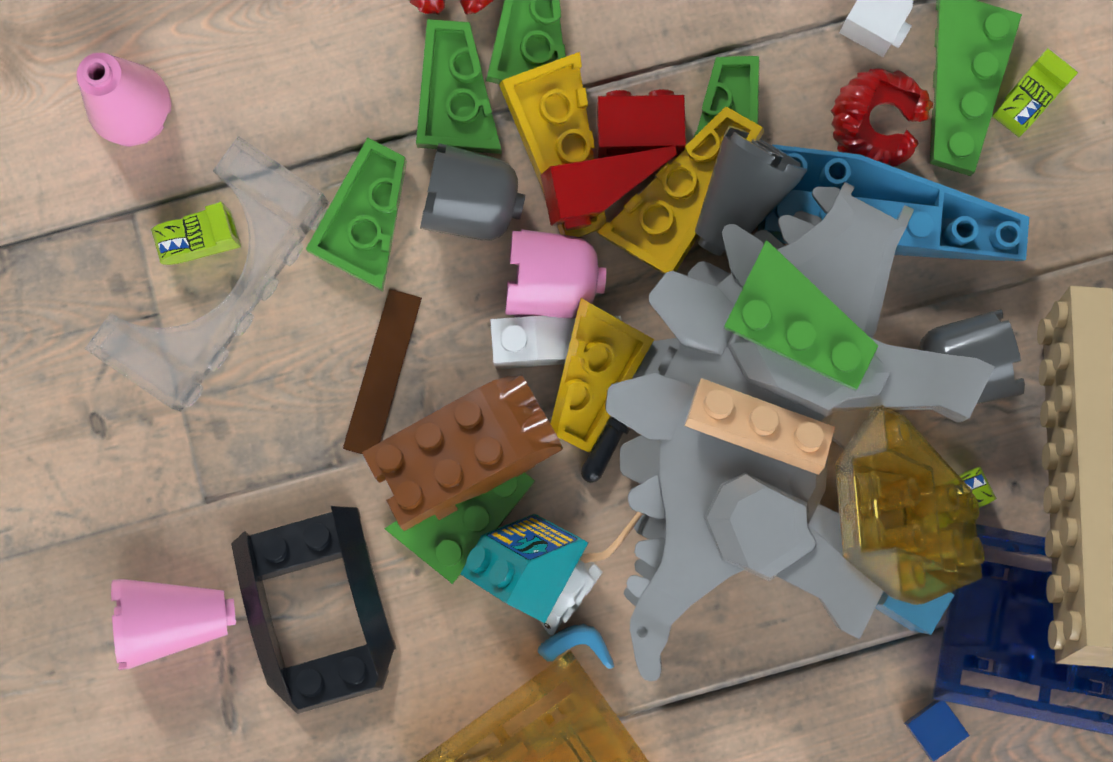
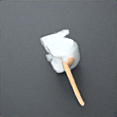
M637 512L617 539L606 550L600 553L582 554L546 622H541L548 634L554 635L562 621L565 623L582 603V599L589 593L603 573L594 561L605 560L610 557L621 545L643 513Z

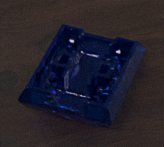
M962 521L950 590L954 597L947 607L932 699L1113 735V713L1050 702L1052 689L1113 700V668L1055 663V649H1051L1048 642L1049 625L1051 621H1054L1053 603H1049L1046 592L1047 581L1052 572L1035 571L981 560L983 547L1052 560L1045 553L1046 537ZM1005 569H1009L1007 581H1006V580H1001V579H996V578H991V577H995V576H996V577H1003V576H1004V570H1005ZM979 657L994 660L992 672L985 671L988 670L989 661ZM962 670L1040 686L1038 699L960 683ZM1092 680L1104 682L1103 693H1102V686H1103V684H1102V683H1098V682H1094V681H1092Z

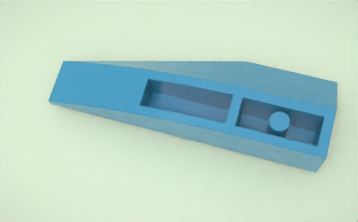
M772 145L801 164L800 167L808 170L803 179L758 225L757 231L767 230L783 244L787 243L783 240L778 226V220L781 216H794L796 212L804 211L823 220L827 214L812 197L813 189L816 187H836L841 190L846 182L855 187L851 196L897 219L904 205L914 209L894 255L995 261L1026 260L1029 217L860 154Z

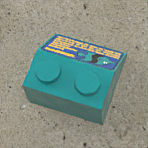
M532 514L483 534L477 545L470 551L466 564L460 574L504 603L545 623L589 542L536 514Z

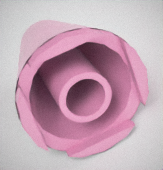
M93 53L81 61L77 69L79 89L88 120L101 137L110 142L131 147L145 144L160 134L164 128L163 124L168 112L170 114L172 103L169 89L154 70L145 65L106 53Z
M127 579L112 580L111 601H116L117 607H114L112 624L116 661L119 663V670L131 669L228 635L227 626L236 625L234 598L225 599L224 590Z

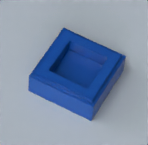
M941 697L904 722L926 755L933 762L970 736Z

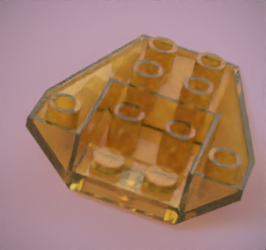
M883 405L873 407L835 462L843 557L891 598L913 605L925 604L982 578L981 564L984 562L985 555L983 545L977 537L975 519L979 517L978 501L972 493V489L905 416Z

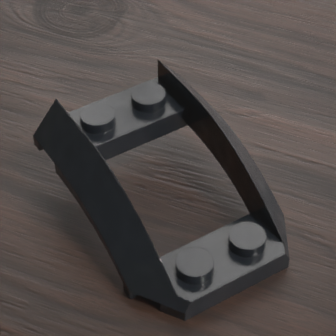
M331 506L332 512L252 535L244 531L231 543L249 628L267 685L297 714L382 690L389 673L388 667L393 652L396 649L379 594L367 542L362 530L360 512L357 507ZM343 558L352 597L367 644L286 668L273 626L263 580Z

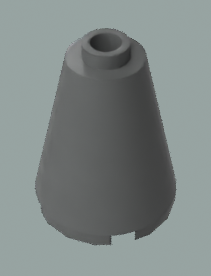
M728 126L724 133L695 228V233L701 237L698 244L718 256H721L723 251H726L722 238V231L726 225L735 224L751 234L803 179L808 171L806 168L800 167L801 164L764 140L761 139L760 142L752 139L751 142L748 141L746 138L749 133L734 126Z

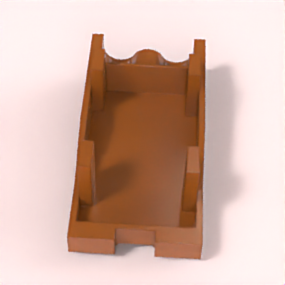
M521 374L519 376L499 378L478 387L363 451L362 454L375 479L379 483L387 481L394 496L386 501L403 531H406L432 515H435L438 520L443 519L458 510L456 504L484 494L515 476L518 477L534 468L536 464L563 450V447Z

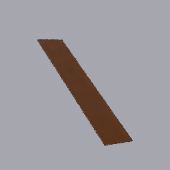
M389 289L343 449L362 454L363 451L380 443L422 297Z

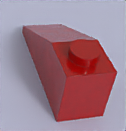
M670 146L550 166L540 175L550 225L564 224L565 230H575L590 226V219L602 213L677 155L676 147Z

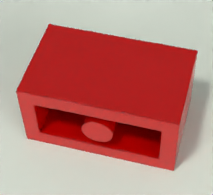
M659 89L649 92V95L631 96V92L625 90H614L607 92L606 96H598V158L670 146L676 147L677 155L674 157H678L685 150L686 146L684 95H674V92L671 90Z

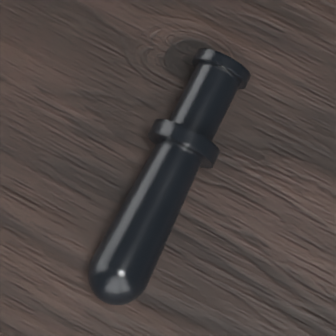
M613 417L608 419L606 429L582 466L581 475L587 482L593 483L602 477L623 433L627 435L630 431L625 424Z

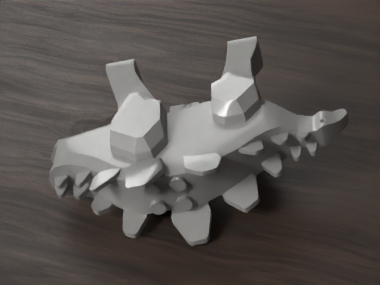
M846 182L841 190L836 187H816L812 191V197L827 215L823 220L804 211H798L794 216H781L778 220V226L783 240L788 245L782 244L767 230H760L751 235L735 224L726 225L722 231V238L731 274L706 261L698 262L688 272V276L675 271L666 272L649 293V303L677 338L653 341L633 378L612 384L608 388L606 411L610 416L641 434L621 446L620 471L622 475L640 483L630 490L628 502L632 510L645 514L641 516L634 529L638 534L649 539L639 541L635 545L634 553L640 559L635 562L634 566L636 572L641 576L631 575L627 580V587L624 590L625 597L636 606L630 619V633L635 661L644 680L656 681L661 675V652L668 641L671 625L692 604L723 581L743 570L768 581L777 576L818 597L836 627L858 639L861 638L885 589L882 583L872 577L892 537L819 504L826 490L827 460L825 468L818 475L684 425L696 387L700 379L703 378L835 426L832 440L870 471L886 498L907 507L932 456L915 448L885 410H933L958 423L970 418L995 366L978 358L887 345L873 339L877 330L895 250L914 210L913 208L904 205L897 219L851 196L855 187ZM766 240L878 345L856 391L724 329L725 323Z

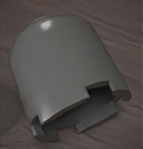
M438 143L420 229L477 240L491 241L501 237L507 231L512 218L520 220L524 206L525 194L517 193L518 177L515 170L509 163L500 159Z
M1002 309L936 327L928 331L921 339L918 350L978 358L995 366L977 404L1024 394V379L1015 380L1012 364L1021 361L1020 352L1009 320L1001 322L1003 319Z

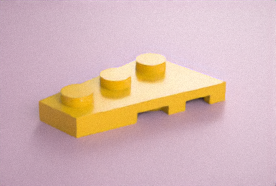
M582 298L580 299L550 424L558 438L590 453L610 418L606 411L608 388L614 383L633 378L654 339Z

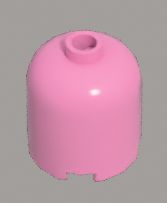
M521 229V232L512 231L509 262L510 264L517 265L516 281H507L506 315H514V317L548 316L572 319L576 318L581 298L593 304L596 293L604 294L606 268L598 267L597 253L592 244L587 240L576 236Z

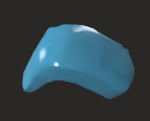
M584 623L562 629L554 634V636L546 639L538 647V653L547 662H552L568 649L576 645L586 644L608 669L614 667L613 659L600 632L593 626H587Z

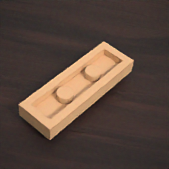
M703 378L700 379L696 387L684 425L818 475L825 468L835 426Z

